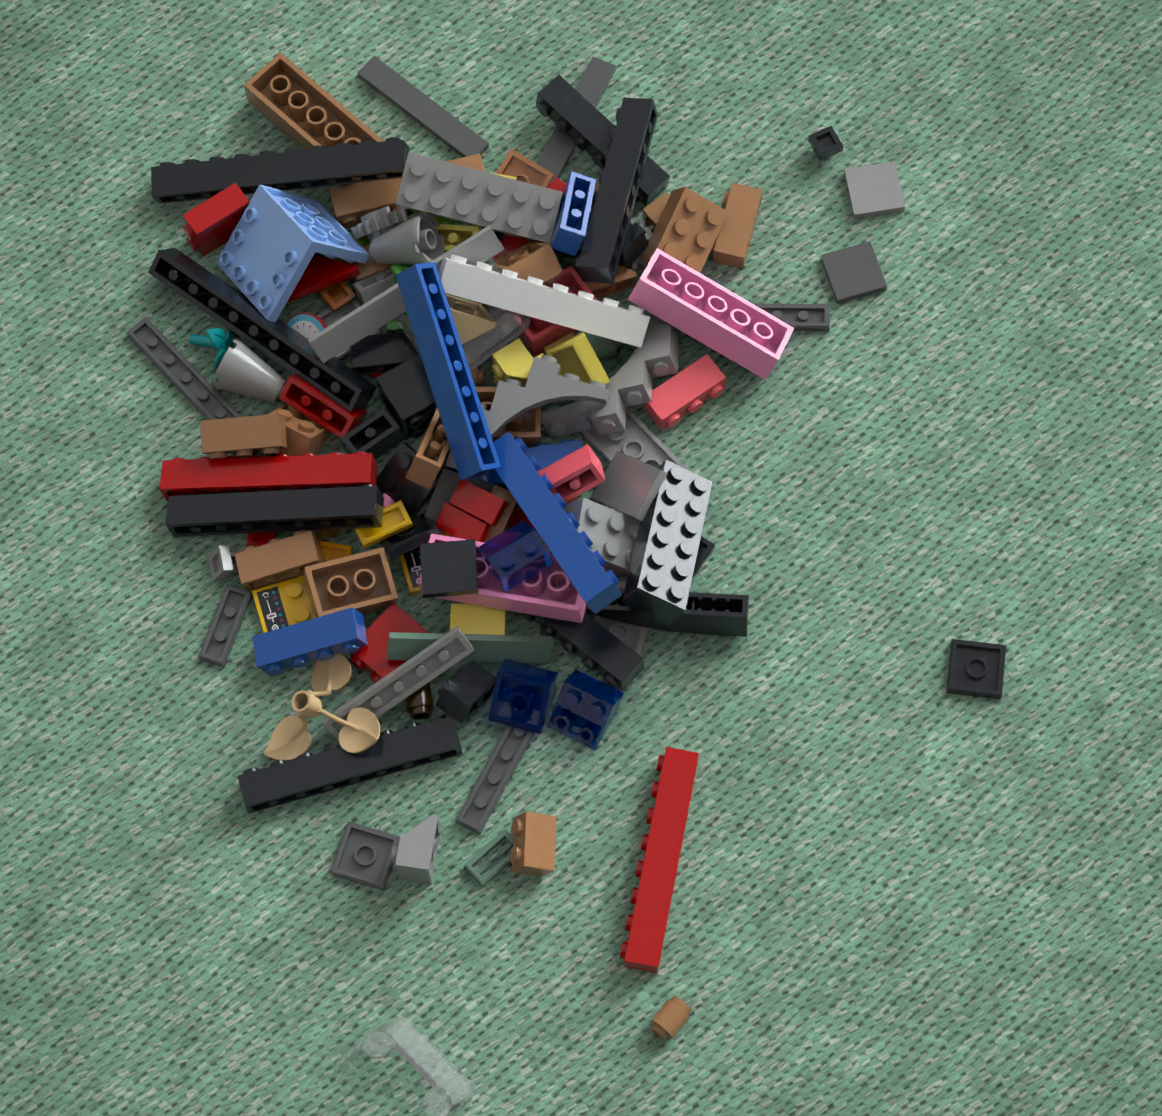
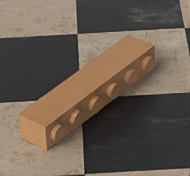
M480 153L446 161L485 172ZM402 178L361 182L330 189L329 193L336 220L343 227L352 228L362 222L360 217L387 206H389L391 212L402 209L395 206ZM404 209L406 214L410 211L408 209Z

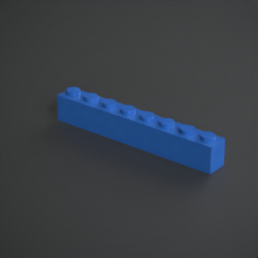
M436 263L415 264L395 275L460 480L481 477L500 468L499 459Z
M508 431L493 442L501 466L496 469L497 473L584 602L594 614L598 613L622 595L617 588L620 581L611 569L606 572L603 566L607 563L599 551L593 552L590 549L593 542L585 531L579 533L577 527L580 523L572 512L566 514L564 508L567 504L559 493L553 495L551 489L554 488V485L546 474L540 476L538 471L542 468L533 456L527 457L525 453L529 449L519 437L515 440Z

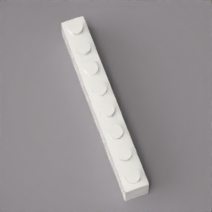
M453 254L450 259L446 257L442 259L439 276L445 293L642 347L650 316L644 314V309L629 304L628 309L618 306L619 301L605 297L603 302L593 299L594 294L581 290L578 291V295L569 293V287L553 283V287L543 285L544 280L528 276L527 280L517 278V272L503 269L502 273L492 271V265L478 261L476 266L466 263L467 258Z

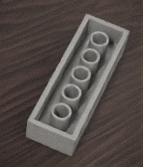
M408 152L395 206L420 213H429L435 217L470 226H479L482 229L490 225L494 232L550 244L563 192Z

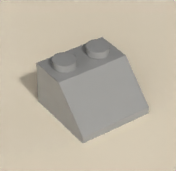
M431 815L400 837L399 846L393 847L391 863H394L393 870L397 871L398 879L432 884L441 833L438 815Z

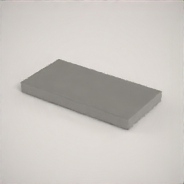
M628 407L626 408L625 431L601 436L597 429L579 432L608 464H610L616 451H619L656 468L665 460H668L689 470Z

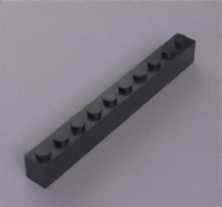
M390 137L383 142L363 140L360 144L356 145L337 143L335 147L328 148L317 145L311 146L309 150L301 151L296 148H289L282 153L263 151L255 156L236 154L234 158L227 159L216 156L209 158V161L188 159L182 164L162 162L159 166L151 167L152 197L159 204L210 199L234 183L239 186L244 195L254 194L259 185L286 191L398 179L403 177L409 146L401 138Z
M178 249L158 250L149 269V274L348 412L352 413L367 408L377 386L335 357L323 363L306 337L279 319L276 322L268 321L245 295Z

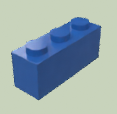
M571 171L562 190L563 194L551 241L552 249L576 256L586 235L596 179Z

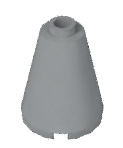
M423 213L374 238L371 241L369 253L371 258L378 264L415 265L429 263L444 254V235H439L436 227L440 225L436 218L429 213Z
M234 339L233 344L236 347L234 349L229 347L215 373L219 375L218 382L212 380L211 386L275 403L277 399L282 401L279 397L285 386L286 379L241 341Z

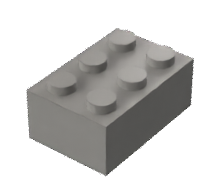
M586 498L567 503L564 511L566 514L572 512L580 523L577 530L579 533L585 531L593 542L590 549L593 552L598 550L607 563L603 566L606 572L611 569L617 578L622 576L628 577L640 521Z

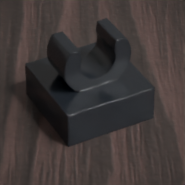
M832 126L808 136V142L820 161L843 151V144Z

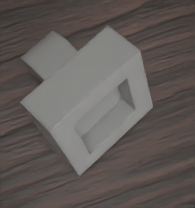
M219 545L208 556L213 581H223L229 574L235 575L238 573L237 566L232 564V561L236 560L235 554L237 552H230L229 545Z

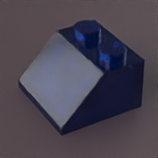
M524 520L477 547V551L504 592L552 565L548 549L536 531Z
M505 658L497 671L488 720L541 734L554 696L558 672Z

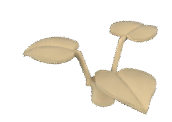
M336 654L330 660L316 661L311 676V686L315 692L301 690L294 694L291 706L297 711L296 716L285 717L277 724L270 742L264 751L266 756L275 760L292 761L297 759L299 755L306 753L311 745L312 738L305 731L309 727L305 717L314 718L319 714L344 726L339 732L338 739L341 747L347 752L360 753L377 742L380 737L381 728L373 712L366 708H354L349 712L347 721L322 709V703L317 698L329 696L332 690L339 691L348 683L352 669L349 660L343 654Z

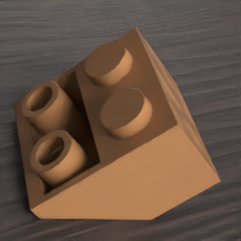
M287 403L269 413L285 416L287 448L279 449L278 454L302 456L303 454L311 453L317 455L331 433Z

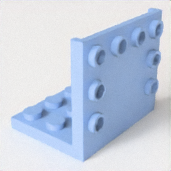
M259 185L216 264L268 321L276 322L315 252L331 259L338 257L349 263L355 261L364 264L370 255L317 199Z

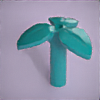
M220 328L207 329L206 333L208 336L190 334V344L216 348L218 350L213 369L219 367L228 347H233L234 335L233 331L229 328L227 333Z

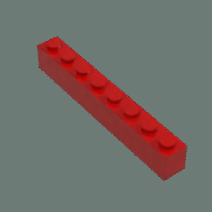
M363 451L354 454L332 452L328 455L306 453L302 456L279 454L276 457L253 455L248 458H237L234 456L219 459L200 457L191 460L174 458L162 461L159 490L166 501H169V496H179L182 493L201 495L207 492L218 494L230 493L232 491L256 492L260 489L280 491L285 488L300 490L310 487L334 488L339 485L359 487L363 484H371L376 486L378 465L372 453Z
M666 747L665 754L659 755L656 771L661 772L659 782L654 781L651 797L656 798L654 808L649 807L646 824L651 825L650 832L643 835L641 850L646 852L644 861H638L636 877L640 878L639 888L633 887L630 904L635 905L633 915L628 914L625 931H629L630 934L628 942H622L620 958L625 959L624 967L658 974L699 757L697 752Z

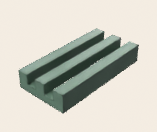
M504 829L464 865V868L482 887L511 863L509 853L484 877L481 876L485 870L513 846V836ZM505 838L508 840L502 848L477 870L473 868Z

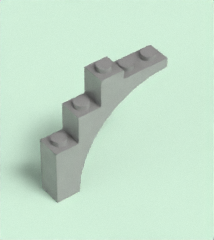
M649 314L650 320L642 347H636L628 361L609 379L610 382L605 384V389H609L610 392L607 404L589 400H577L562 408L542 413L541 422L550 438L597 429L600 436L625 431L626 408L652 402L653 378L678 373L680 330L657 316Z
M542 355L541 359L534 357L525 387H521L522 382L507 378L506 382L499 380L490 411L486 410L487 406L481 404L491 438L493 439L514 419L544 404L563 400H589L607 404L610 394L609 389H605L606 385L598 381L590 380L589 384L579 381L580 377L574 374L564 373V376H560L561 365L556 363L557 359ZM450 449L445 466L457 470Z

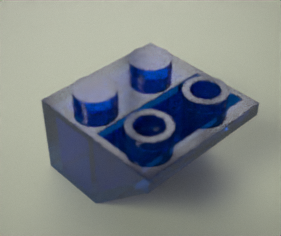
M575 669L564 681L547 727L596 751L618 711L624 693Z

